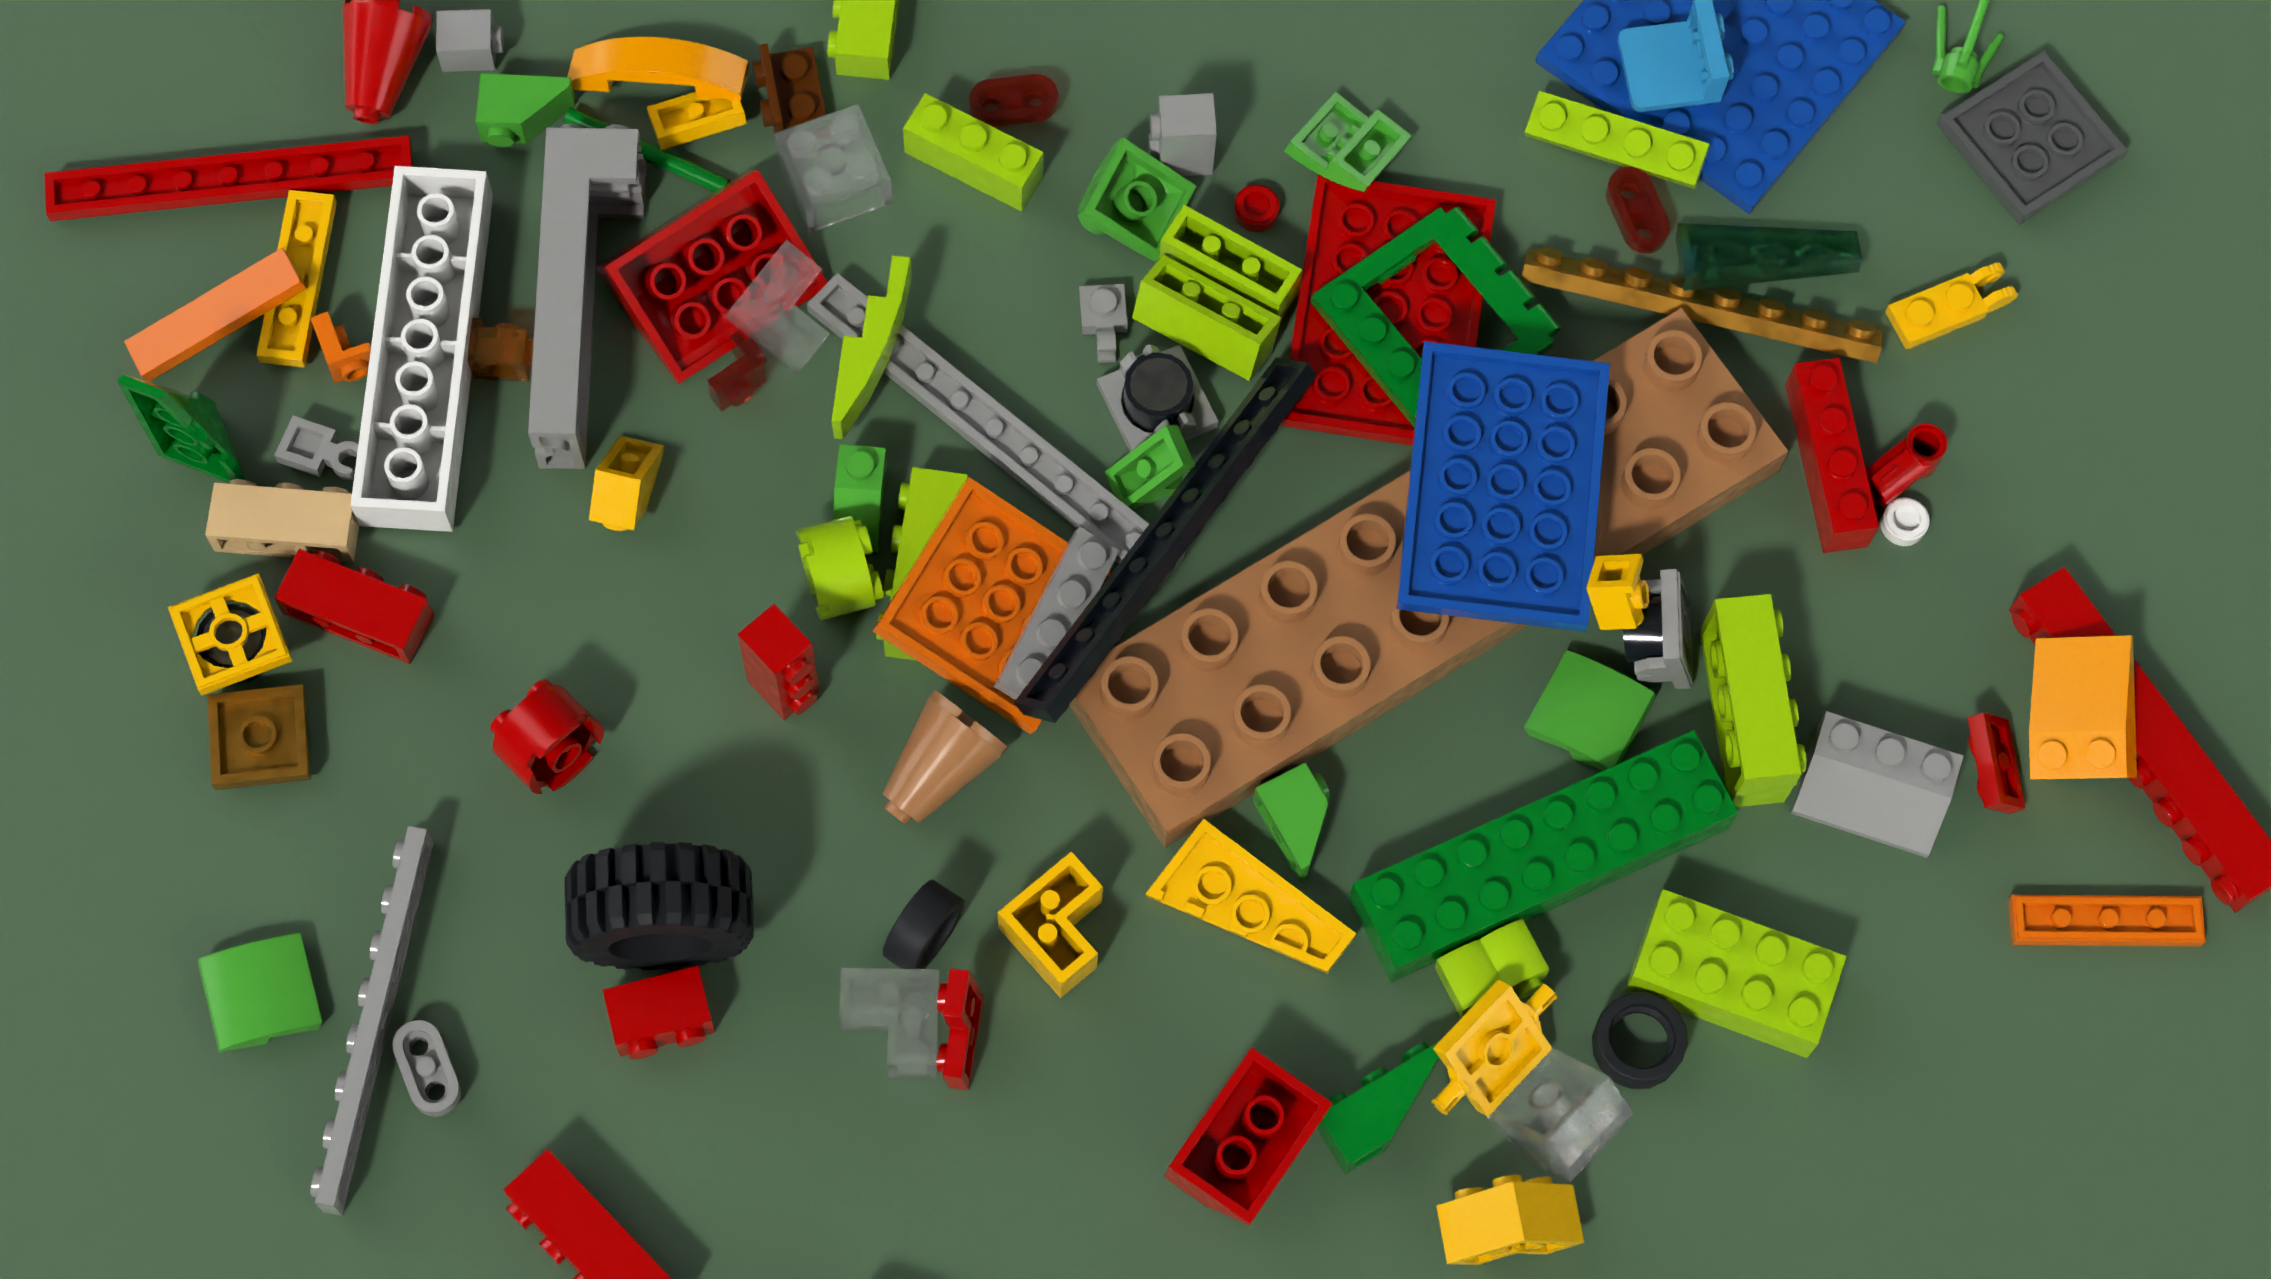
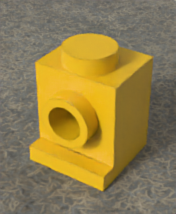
M1642 554L1595 557L1586 590L1600 630L1637 629V626L1643 622L1644 615L1642 609L1648 607L1649 588L1647 582L1641 580L1639 576L1644 562Z

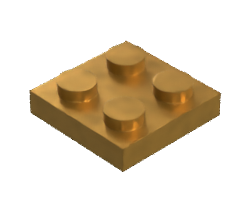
M303 684L207 694L211 785L215 790L311 780L307 696Z

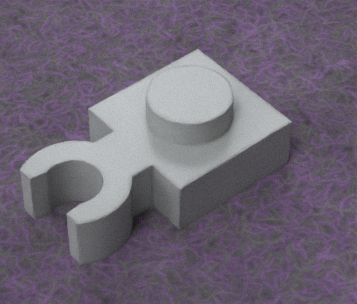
M293 415L274 457L277 463L321 477L325 466L333 468L334 473L339 478L353 481L355 474L353 469L342 465V461L348 456L357 457L358 444L352 441L336 444L339 438L336 430Z

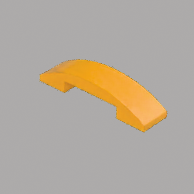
M623 37L598 41L575 49L567 77H571L574 90L610 92L613 81L695 86L697 98L741 101L750 66L746 59L704 44L661 37Z

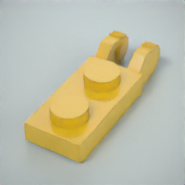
M1995 262L1978 269L1970 276L1966 273L1887 306L1885 313L1904 348L1908 350L1984 319L1987 313L2016 300L2018 293L2014 286H2008L1992 292L1982 299L1977 289L1997 281L2005 273L2001 263Z

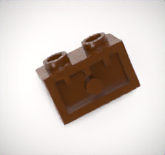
M768 43L759 44L761 60L752 61L757 88L766 87L768 99L761 100L760 107L764 127L773 126L776 143L829 134L813 47L769 54Z

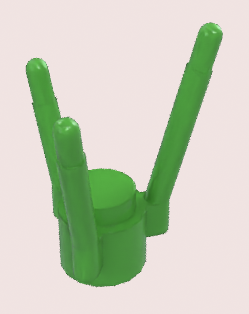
M1979 0L1964 46L1954 47L1947 54L1946 6L1940 5L1938 7L1936 57L1931 73L1938 76V84L1950 92L1968 93L1972 88H1978L1982 74L2004 40V34L1998 33L1979 62H1977V54L1973 51L1990 0Z

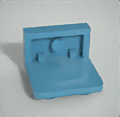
M1694 0L1687 21L1626 28L1620 31L1617 41L1631 106L1635 111L1645 112L1721 102L1728 80L1733 79L1734 69L1730 53H1724L1721 40L1724 39L1723 17L1720 13L1715 14L1712 0Z

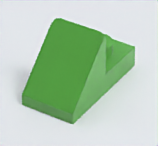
M1165 425L1104 473L1114 496L1131 510L1171 496L1182 482V475L1193 468L1195 463L1178 425Z

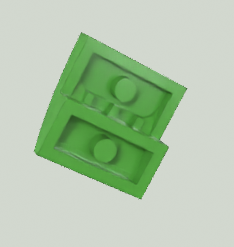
M1335 91L1293 137L1284 152L1320 176L1345 187L1364 192L1407 144L1412 135L1378 109L1370 117L1366 116Z
M1566 650L1524 728L1528 736L1568 750L1573 760L1600 770H1606L1621 763L1650 710L1656 695L1652 690L1622 673L1585 656Z
M301 933L247 943L199 958L198 965L219 1052L264 1045L272 1037L318 1030L320 1028L322 1019Z

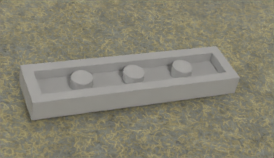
M1081 526L1074 531L993 686L994 688L1015 700L1018 698L1100 590L1120 551L1119 549Z

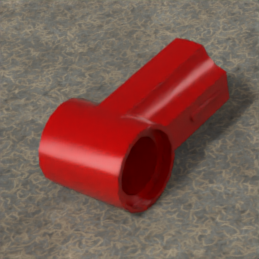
M1929 423L1914 426L1905 439L1866 469L1874 504L1876 503L1884 508L1920 478H1925L1934 472L1948 446L1947 437L1939 427ZM1920 445L1929 450L1931 456L1925 457L1918 454L1913 446Z

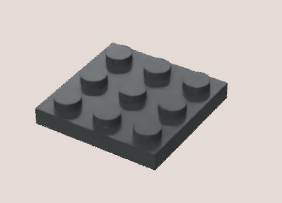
M2045 51L1943 114L1937 122V126L2019 225L2121 160L2128 151Z

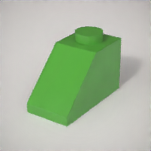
M480 73L475 122L481 142H486L496 147H509L513 144L529 143L562 117L570 107L575 106L576 98L571 77Z
M839 444L834 487L833 520L850 515L854 521L860 519L862 526H866L873 551L870 554L878 555L888 471L886 448Z
M1306 762L1256 787L1253 797L1256 809L1298 882L1307 878L1328 807L1327 799L1331 798L1329 789L1319 773L1312 775Z

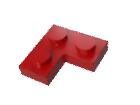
M952 968L949 971L948 983L940 984L937 996V1011L942 1012V1017L950 1028L948 1043H941L939 1047L937 1070L938 1072H943L942 1077L950 1088L969 1090L984 995L969 970Z

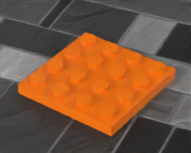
M968 477L872 631L1031 735L1036 731L1042 720L1023 715L1015 705V699L993 686L1068 542ZM1109 570V572H1108V574H1107V576H1106V578H1105L1103 584L1106 582V580L1109 578V576L1113 573L1112 571Z

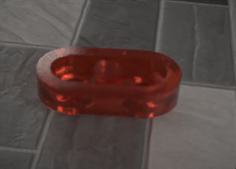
M1040 74L983 80L972 88L969 95L971 116L992 127L1042 122L1052 117L1058 107L1057 86L1050 78ZM1036 98L1042 100L1043 104L1032 106L1028 102ZM990 103L999 106L995 111H988L984 107Z
M1635 167L1618 169L1611 175L1606 188L1608 205L1625 243L1638 253H1654L1660 250L1667 240L1670 231L1669 219L1650 177L1644 171ZM1630 191L1634 194L1635 198L1626 199L1621 195V192ZM1646 229L1652 236L1649 238L1639 235L1638 230Z

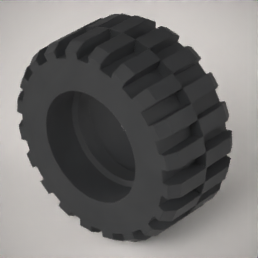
M650 842L647 845H638L636 843L623 845V847L616 849L611 847L602 849L597 854L589 853L583 856L580 861L576 860L565 876L566 944L580 960L585 962L592 961L595 965L603 967L615 966L616 969L628 970L630 968H638L641 970L668 968V970L681 969L686 966H704L710 962L718 963L725 961L729 956L735 957L741 954L743 950H746L754 937L752 871L740 855H735L733 851L727 849L718 850L715 846L705 844L697 846L685 842H678L677 844Z

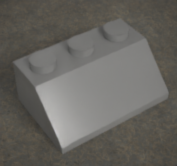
M1826 711L1815 729L1806 759V771L1802 773L1791 814L1928 858L1951 802L1964 756Z

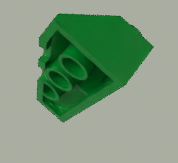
M121 374L118 384L159 456L227 483L233 479L245 480L227 429L213 400L197 392H191L188 396L173 389Z

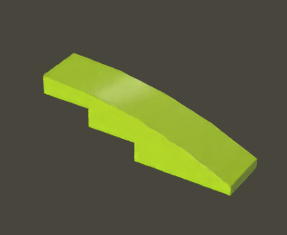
M892 255L886 297L868 295L862 337L843 336L832 413L834 439L843 440L868 404L889 362L906 309L912 279L910 257Z

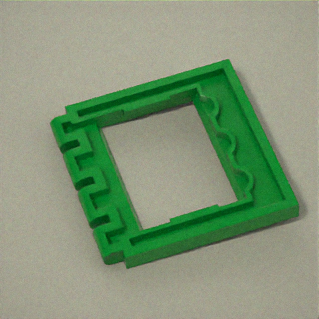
M1459 206L1447 213L1439 207L1311 295L1310 303L1414 428L1421 358L1365 291L1376 283L1381 285L1416 261V256L1437 242L1516 335L1518 340L1502 351L1543 355L1552 349L1554 343L1552 337L1561 330V326L1541 303L1527 310L1526 307L1536 297L1513 270H1509L1499 277L1498 273L1506 267L1507 262L1484 236L1478 238L1473 243L1470 242L1479 230Z

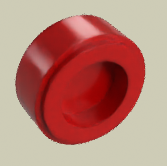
M1255 184L1243 188L1237 194L1234 203V217L1242 228L1252 232H1261L1275 224L1279 213V200L1274 191L1264 185Z

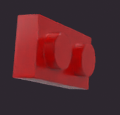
M1984 712L1968 717L1970 729L1968 744L1975 757L1979 777L1977 780V791L1984 803V808L2007 814L2026 809L2009 720Z

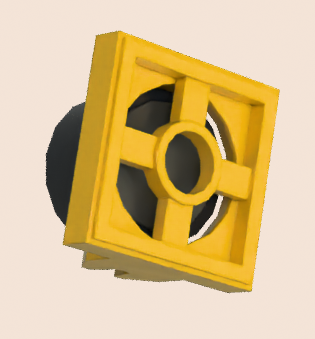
M259 573L168 607L201 696L232 684L250 682L266 671L292 662L287 648V641ZM233 601L245 603L256 609L259 613L255 612L248 606L238 604L227 605L226 603ZM212 609L213 611L208 613L207 616L203 619V621L199 624L196 637H194L197 623L207 611Z

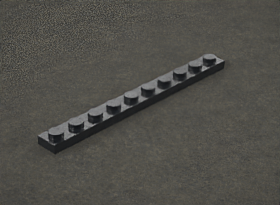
M1275 358L1195 463V466L1191 468L1015 700V705L1023 715L1056 723L1060 716L1068 709L1072 700L1087 680L1095 673L1097 667L1115 643L1120 640L1124 631L1142 607L1148 603L1151 595L1166 575L1175 567L1178 559L1194 538L1199 535L1203 526L1218 506L1226 499L1228 493L1245 470L1251 466L1254 458L1269 438L1278 430L1279 425L1294 405L1302 398L1306 389L1317 376L1309 363Z

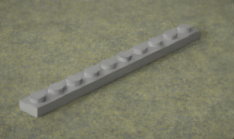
M836 273L807 303V310L842 340L843 336L862 337L868 297L840 274ZM901 325L892 354L883 373L1074 528L1078 529L1081 526L1119 549L1120 551L1115 561L1120 563L1149 523ZM1185 552L1181 555V557L1176 562L1175 567L1166 575V577L1163 579L1160 585L1184 560Z

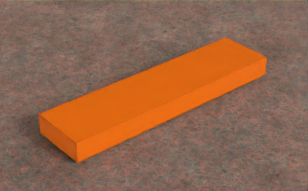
M282 247L128 338L124 343L140 375L147 382H150L307 288L289 254Z
M2011 895L2008 899L2012 945L2201 947L2206 943L2202 896Z

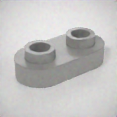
M422 1020L410 1021L398 1029L392 1044L393 1052L409 1095L417 1109L423 1114L432 1117L446 1115L458 1105L461 1098V1085L443 1038L434 1025ZM423 1041L428 1043V1050L425 1054L421 1056L412 1054V1047L417 1042ZM437 1085L445 1087V1094L442 1098L438 1100L429 1099L428 1094L432 1087Z

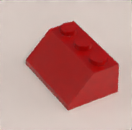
M1251 1047L1168 1166L1164 1178L1204 1206L1250 1226L1333 1103Z

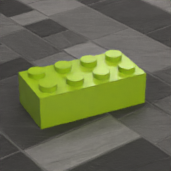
M1771 594L1715 599L1700 629L1724 784L1735 807L1784 803L1794 786L1797 785L1802 772L1806 771L1805 749L1803 744L1796 743L1794 727H1797L1799 722L1798 706L1794 698L1789 699L1786 684L1791 679L1790 660L1787 654H1781L1779 637L1783 636V619L1781 611L1779 609L1774 610Z
M1662 889L1653 906L1624 991L1628 993L1649 992L1665 998L1680 1012L1808 1058L1819 1044L1847 956Z

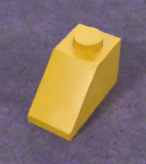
M621 435L618 437L595 469L589 513L590 521L602 523L604 527L614 531H625L628 529L634 531L646 513L662 460L664 445Z

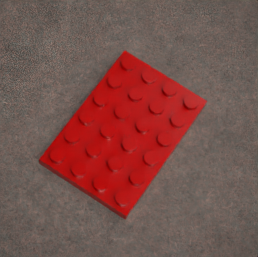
M1317 174L1289 360L1309 363L1317 376L1279 426L1413 446L1414 427L1310 303L1311 295L1439 207L1447 213L1459 206L1479 230L1470 242L1473 243L1482 236L1490 242L1496 199L1373 181L1362 192L1337 184ZM1437 242L1417 255L1416 261L1381 285L1376 283L1365 291L1421 359L1424 341L1476 347L1483 296Z

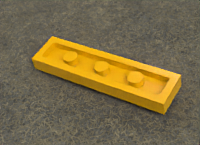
M289 190L277 250L283 247L289 254L307 289L264 314L256 354L260 363L306 367L313 330L310 317L316 315L337 205L335 196L332 194Z

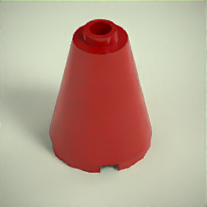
M400 0L343 1L345 108L353 112L352 118L354 120L378 125L380 119L390 118L432 28L433 17L426 10L414 5L412 13L407 12L399 7Z

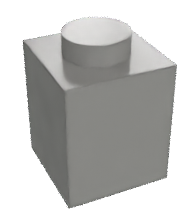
M491 9L437 11L436 52L442 72L496 70V53L504 52V35L502 26H495Z

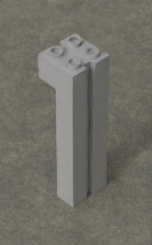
M565 124L559 128H546L528 435L532 447H535L538 467L542 469H585L599 218L644 219L647 169L644 154H638L642 149L639 130L630 129L624 125H609L605 128H584L576 124Z

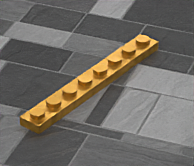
M1539 247L1537 250L1527 249L1521 276L1522 281L1667 315L1682 308L1692 321L1878 363L1882 349V330L1875 329L1874 325L1864 320L1852 319L1849 322L1832 319L1827 313L1816 309H1806L1802 312L1786 308L1783 303L1774 299L1764 298L1760 301L1742 298L1738 292L1726 288H1718L1715 291L1699 288L1694 282L1684 278H1672L1669 281L1652 277L1650 272L1641 268L1631 267L1622 270L1609 267L1605 261L1598 258L1584 257L1582 260L1566 257L1561 251L1551 247Z

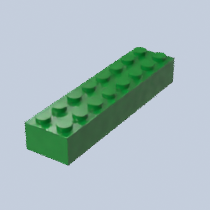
M1692 730L1358 880L1352 884L1348 899L1390 983L1436 963L1437 959L1445 954L1481 939L1507 924L1520 919L1526 922L1722 833L1731 827L1739 812L1696 732Z

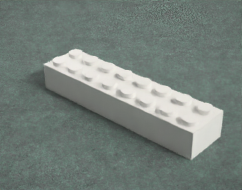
M395 166L350 505L359 526L453 532L493 193L486 171Z

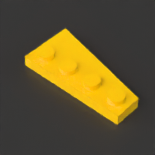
M1204 818L1145 894L1150 899L1326 974L1330 972L1357 936L1353 930Z

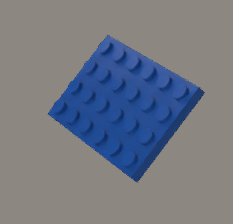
M1424 341L1396 609L1586 632L1590 611V598L1586 587L1594 563L1610 363Z

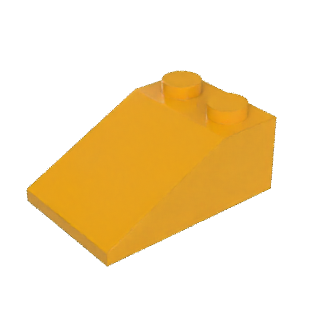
M2132 635L2036 638L2029 723L2030 779L2137 778Z

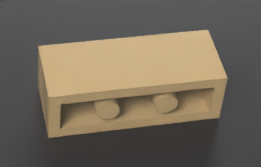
M233 479L229 481V484L214 483L205 535L214 552L294 558L298 549L314 554L316 550H320L333 555L341 562L354 563L359 524L350 506L352 494L346 489L324 487L322 491L304 490L301 486L291 483H279L275 487L257 486L248 480Z

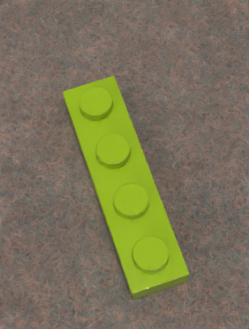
M1542 91L1538 92L1524 132L1526 137L1692 189H1696L1710 149L1709 143Z

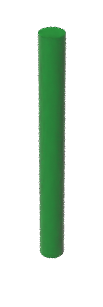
M573 107L568 109L564 117L565 124H576L584 128H605L610 125ZM640 138L642 149L638 154H644L645 161L713 192L731 182L726 177L665 149L661 150L660 147Z

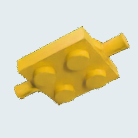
M1498 979L1435 1045L1433 1049L1448 1069L1450 1083L1431 1100L1438 1111L1448 1115L1449 1111L1465 1095L1476 1111L1489 1117L1553 1049L1543 1035L1539 1016L1558 998L1549 986L1541 984L1540 988L1523 1003L1509 984Z

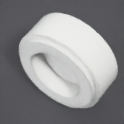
M1906 497L1893 500L1886 507L1880 521L1884 536L1890 542L1899 546H1911L1919 542L1925 535L1930 523L1926 508L1919 501Z

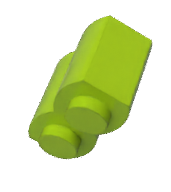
M1523 919L1507 924L1481 939L1445 954L1437 959L1434 967L1460 1018L1475 1005L1498 979L1509 984L1518 998L1522 999L1534 994L1540 988V985L1543 984L1541 980L1547 977L1550 970Z

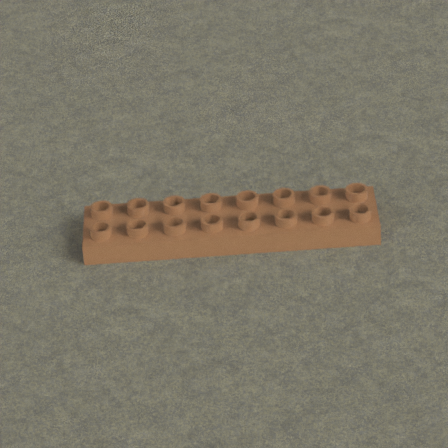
M1682 308L1593 360L1594 362L1610 363L1594 561L1596 556L1642 554L1643 556L1779 472L1789 452ZM1410 471L1112 648L1097 667L1095 673L1087 680L1070 703V708L1164 848L1193 832L1203 818L1208 822L1253 795L1256 787L1307 762L1528 626L1396 609Z

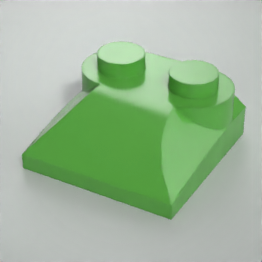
M1122 137L1116 141L1097 168L1079 202L1077 216L1087 231L1096 235L1107 234L1116 241L1155 262L1160 257L1162 237L1183 205L1187 206L1197 186Z

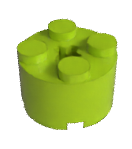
M850 515L796 530V536L803 543L799 544L798 547L811 595L816 594L818 607L815 608L820 621L876 606L875 600L884 598L878 572L874 571L872 564L867 565L865 555L873 553L867 528L862 526L860 519L854 521Z

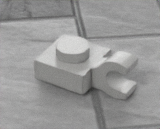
M1124 284L1079 286L1082 335L1096 334L1098 363L1116 362L1115 333H1127L1128 326Z

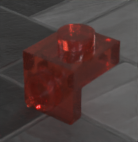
M738 331L729 336L732 352L737 361L707 380L710 397L721 412L731 405H742L753 396L756 388L766 382L764 364L767 362L763 351L753 339L746 342Z

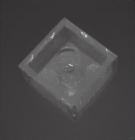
M859 104L774 133L777 160L808 233L893 204L891 178Z

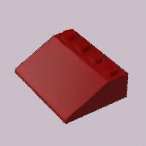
M758 169L743 173L596 267L622 310L677 384H680L814 297L828 283Z

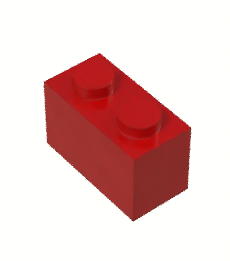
M698 966L603 989L614 1042L620 1057L629 1055L630 1059L649 1057L656 1054L660 1046L676 1042L679 1047L692 1046L705 1041V1035L715 1033Z

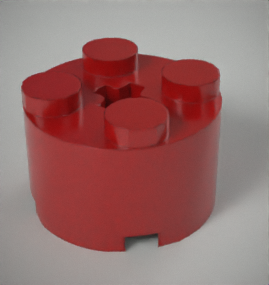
M542 679L535 683L528 691L526 698L512 710L508 709L498 714L490 726V730L495 734L492 745L494 754L535 794H542L540 789L542 787L548 786L552 791H555L573 780L594 757L588 751L594 739L601 744L604 736L602 724L563 686L553 685L547 679Z

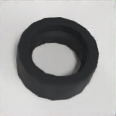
M935 880L926 882L911 898L894 923L883 947V957L913 976L919 975L933 961L951 935L963 911L964 899Z
M1649 992L1628 993L1614 999L1601 1013L1592 1034L1593 1056L1600 1070L1614 1083L1630 1089H1649L1665 1082L1682 1062L1688 1045L1687 1027L1679 1011L1665 998ZM1632 1013H1643L1655 1018L1663 1026L1667 1034L1668 1047L1665 1056L1659 1063L1648 1068H1635L1625 1064L1617 1057L1612 1047L1611 1034L1614 1025L1622 1017Z

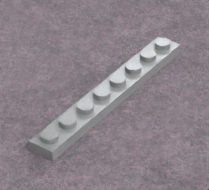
M408 826L405 840L399 839L394 849L393 868H397L393 886L387 885L383 893L381 912L386 914L382 932L376 931L374 933L370 946V960L375 961L371 977L364 978L360 986L358 1005L363 1007L359 1025L353 1024L348 1034L346 1051L351 1054L347 1072H340L335 1086L334 1097L336 1101L340 1102L335 1120L329 1119L324 1130L323 1148L328 1149L323 1168H316L311 1183V1196L316 1197L314 1203L323 1213L343 1215L434 844L428 830L424 828Z

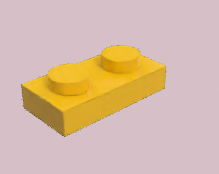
M696 92L646 107L661 150L747 124L740 100L697 98Z

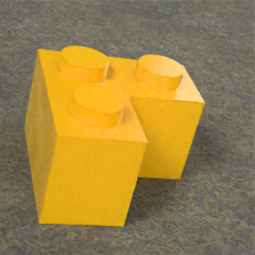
M1072 851L997 912L998 928L1060 999L1097 969L1098 961L1097 951L1074 925L1102 903L1103 886Z
M1522 1175L1503 1176L1492 1180L1493 1188L1484 1190L1483 1187L1462 1189L1454 1193L1455 1200L1436 1206L1447 1264L1480 1265L1515 1253L1546 1255L1584 1243L1574 1187L1571 1184H1554L1552 1177H1537L1523 1182Z

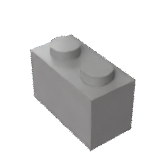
M1213 93L1159 96L1158 113H1150L1149 155L1181 176L1213 175L1217 135Z

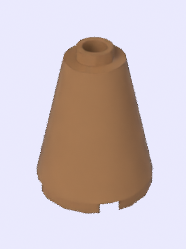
M935 690L927 698L882 792V795L889 800L883 808L905 825L911 818L920 823L999 760L1008 747L977 721H974L958 706Z

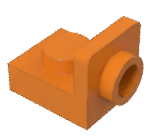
M328 312L310 317L334 383L343 380L347 382L357 381L368 375L371 352L370 343H364L351 348L343 325L334 327Z

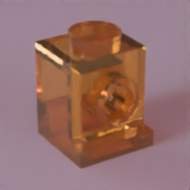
M472 318L467 361L473 378L528 382L530 366H532L534 338H529L526 329H520L512 324L502 323L495 325L494 328L484 327L482 318Z

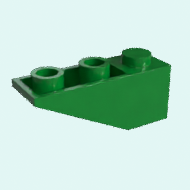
M1426 1042L1414 1046L1401 1056L1404 1061L1401 1065L1389 1072L1385 1066L1380 1067L1360 1081L1363 1088L1348 1097L1344 1091H1341L1327 1099L1333 1104L1316 1129L1345 1174L1387 1150L1440 1059L1433 1049L1437 1043L1430 1047Z

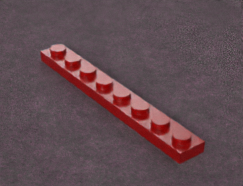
M408 135L44 173L46 215L50 221L283 198L288 197L289 190L331 193L389 187L393 184L395 166L413 167L412 143Z

